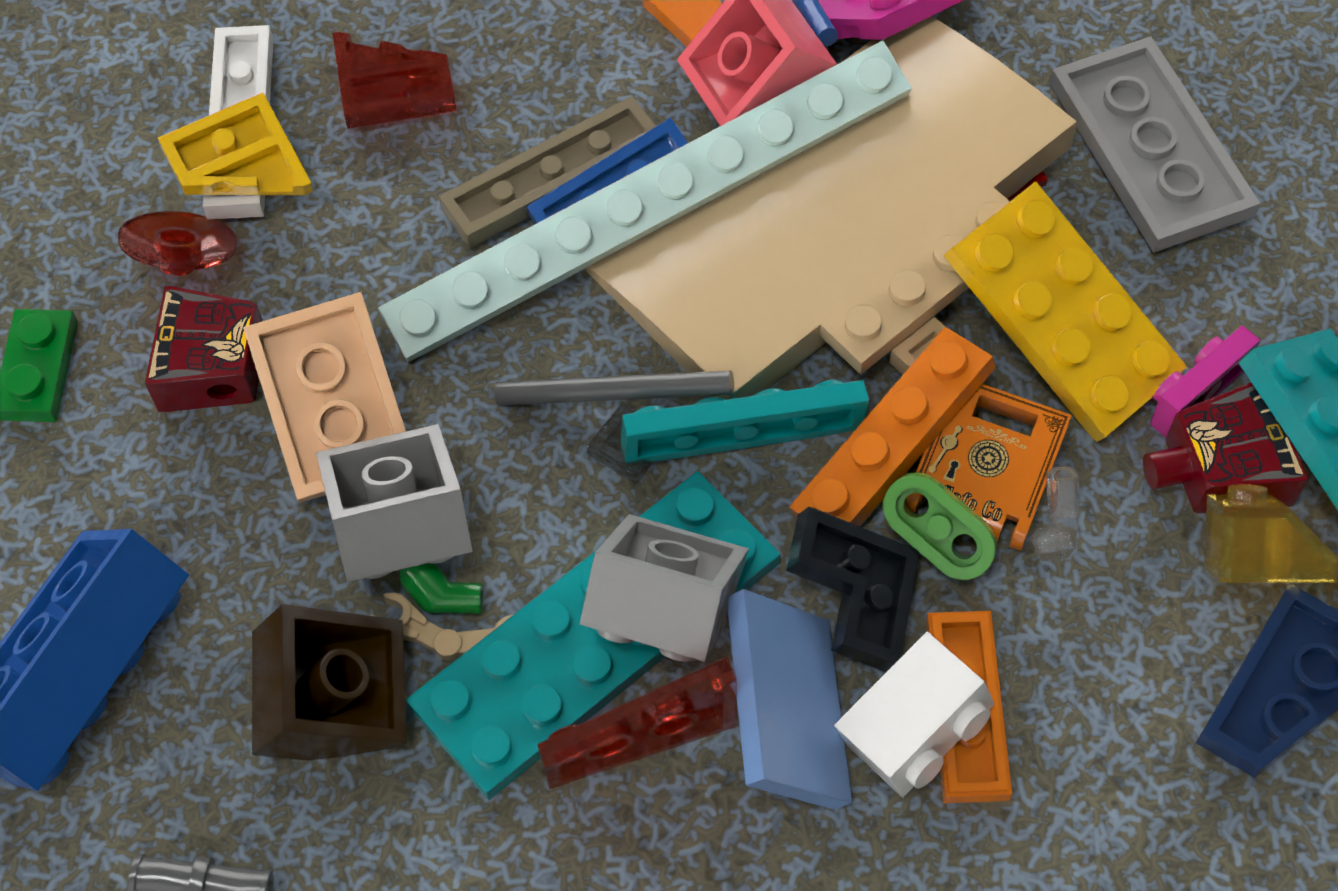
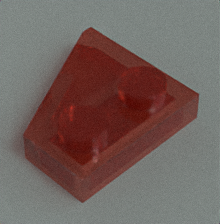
M332 33L347 129L457 111L447 54L423 49L412 51L400 44L382 40L379 47L375 48L352 43L349 33Z

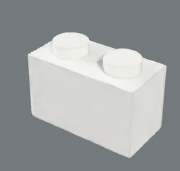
M926 632L834 726L847 746L903 798L913 787L917 789L922 788L933 780L943 766L944 759L942 757L960 739L967 741L980 732L990 717V709L993 707L994 702L985 681L929 632Z

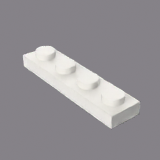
M270 25L215 28L209 115L262 92L270 104L273 36ZM203 195L202 207L207 220L264 217L265 195Z

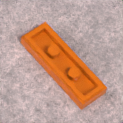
M991 611L927 613V632L985 681L994 702L993 707L990 709V717L980 732L967 741L960 739L942 757L944 763L940 771L943 802L1010 801L1012 786Z

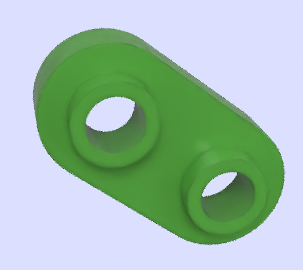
M910 473L900 477L889 487L883 501L886 521L894 531L944 574L958 580H969L982 575L990 567L997 551V540L994 531L985 520L937 479L924 473ZM920 493L924 495L928 500V511L924 514L912 513L907 507V497L909 494ZM961 534L973 537L977 544L976 552L971 555H962L957 552L954 547L955 537Z

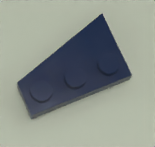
M1290 583L1201 732L1196 744L1256 778L1337 712L1338 609Z

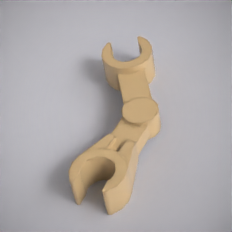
M394 592L384 594L386 603L403 610V614L399 619L403 620V640L419 643L436 652L437 656L443 660H453L463 655L513 616L509 615L502 618L491 629L456 632L451 629H442L429 622L403 595Z

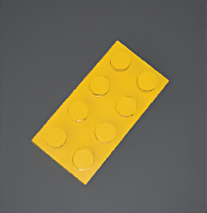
M1036 181L943 255L1096 442L1106 438L1150 400L1159 386L1172 373L1176 371L1181 373L1187 368L1186 364Z

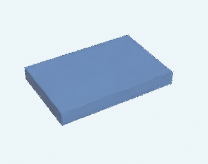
M745 589L727 596L746 786L830 809H838L852 804L845 742L834 726L841 719L834 657L833 651H831L832 641L829 620Z

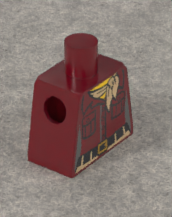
M164 286L145 379V385L158 412L247 404L255 401L259 376L243 327L263 321L258 305L248 300L175 286Z
M1252 383L1181 410L1175 415L1166 436L1168 449L1146 453L1143 456V469L1149 486L1155 490L1183 484L1192 509L1197 514L1292 507L1309 480L1293 443Z

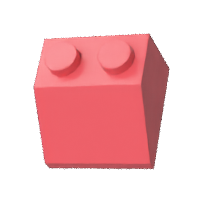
M725 0L677 59L720 126L837 65L792 0Z

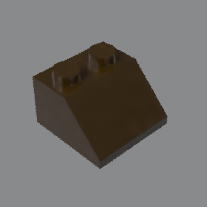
M281 604L252 631V755L298 760H319L397 748L407 743L403 620Z

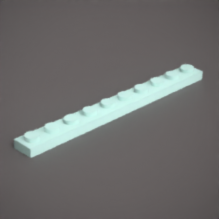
M882 40L378 307L379 312L406 361L410 362L907 97L912 87Z

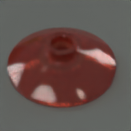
M159 211L138 215L126 221L118 231V244L126 255L143 264L157 267L163 273L173 276L188 275L194 270L222 264L235 254L237 248L236 235L227 225L216 219L207 220V217L204 215L190 212Z

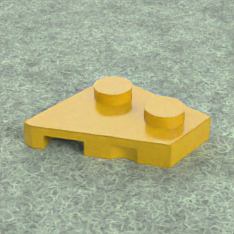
M263 92L158 137L160 147L185 195L306 196L313 192L312 183Z

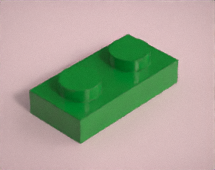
M14 309L0 369V421L57 422L78 323L73 310Z

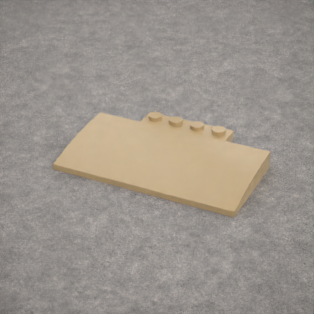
M931 16L883 40L912 87L907 97L592 264L584 270L687 373L731 370L734 377L733 395L711 397H721L727 400L754 396L760 391L769 389L826 342L861 375L969 288L943 255L1010 202L1008 198L1067 152L1072 147L1077 121L994 56ZM870 40L867 44H865L863 47H861L848 58L862 52L863 50L879 43L882 40Z

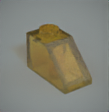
M1238 484L1228 486L1227 494H1207L1204 565L1205 569L1220 583H1338V557L1288 506L1271 494H1267L1268 489L1266 487Z

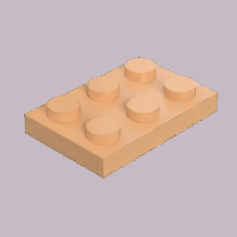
M361 292L243 327L299 503L326 495L316 452L406 432Z

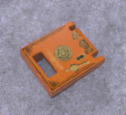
M982 384L924 451L916 473L928 474L937 479L985 520L994 531L997 543L1006 518L1018 522L1012 531L1009 548L1021 552L1072 415ZM980 407L1034 426L1031 436L975 417L977 408ZM920 493L908 495L907 507L911 512L916 513L923 495Z

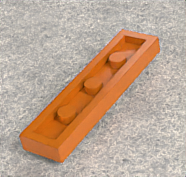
M945 326L789 506L793 516L797 518L799 513L810 506L861 526L882 502L889 487L906 474L994 371L996 366L993 356Z

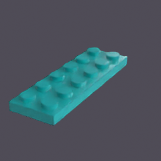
M696 471L639 516L749 548L735 593L742 589L748 590L780 564L781 554L699 471ZM595 551L405 699L411 712L488 801L666 657L657 647L637 641L630 643L613 642L601 637L596 629L580 625Z

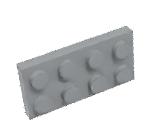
M1151 36L1052 69L1049 84L1068 115L1077 121L1076 128L1153 253L1256 216L1261 203Z

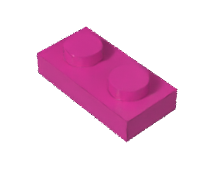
M1241 325L1224 341L1218 336L1210 340L1196 356L1193 368L1185 375H1182L1179 371L1172 373L1159 386L1153 396V399L1158 403L1150 425L1166 438L1177 413L1185 408L1218 396L1244 373L1238 362L1252 349L1258 347L1260 339Z

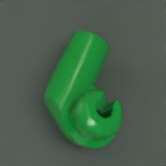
M425 563L398 571L401 585L423 611L429 613L482 614L483 583L449 582L436 563Z

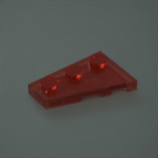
M728 656L582 724L563 727L552 733L547 740L537 744L541 765L549 789L735 728L737 679Z

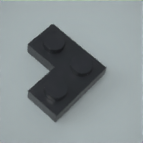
M810 506L797 516L786 571L842 593L831 651L886 672L901 658L920 552L915 548Z

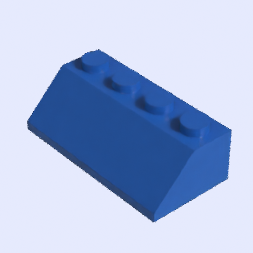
M133 529L82 531L0 642V778L17 787L39 791L43 784L52 782L62 772L69 760L70 753L67 751L81 729L90 727L101 716L108 702V698L105 695L119 675L128 673L138 663L145 650V645L142 642L156 623L165 620L175 610L181 599V593L178 591L189 574Z

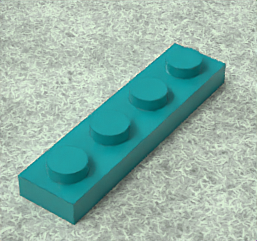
M827 380L810 388L790 391L771 388L760 391L754 396L727 400L721 397H709L693 405L672 408L647 406L634 413L623 414L621 448L625 466L855 431L865 419L869 404L864 380L845 383L840 380Z

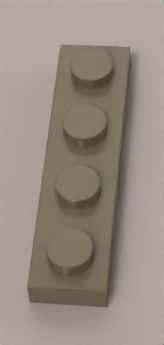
M633 96L440 195L441 210L470 249L529 218L527 214L528 205L653 129L656 125Z

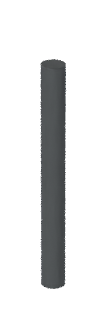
M729 370L496 382L494 395L498 406L733 395L734 377L732 371Z

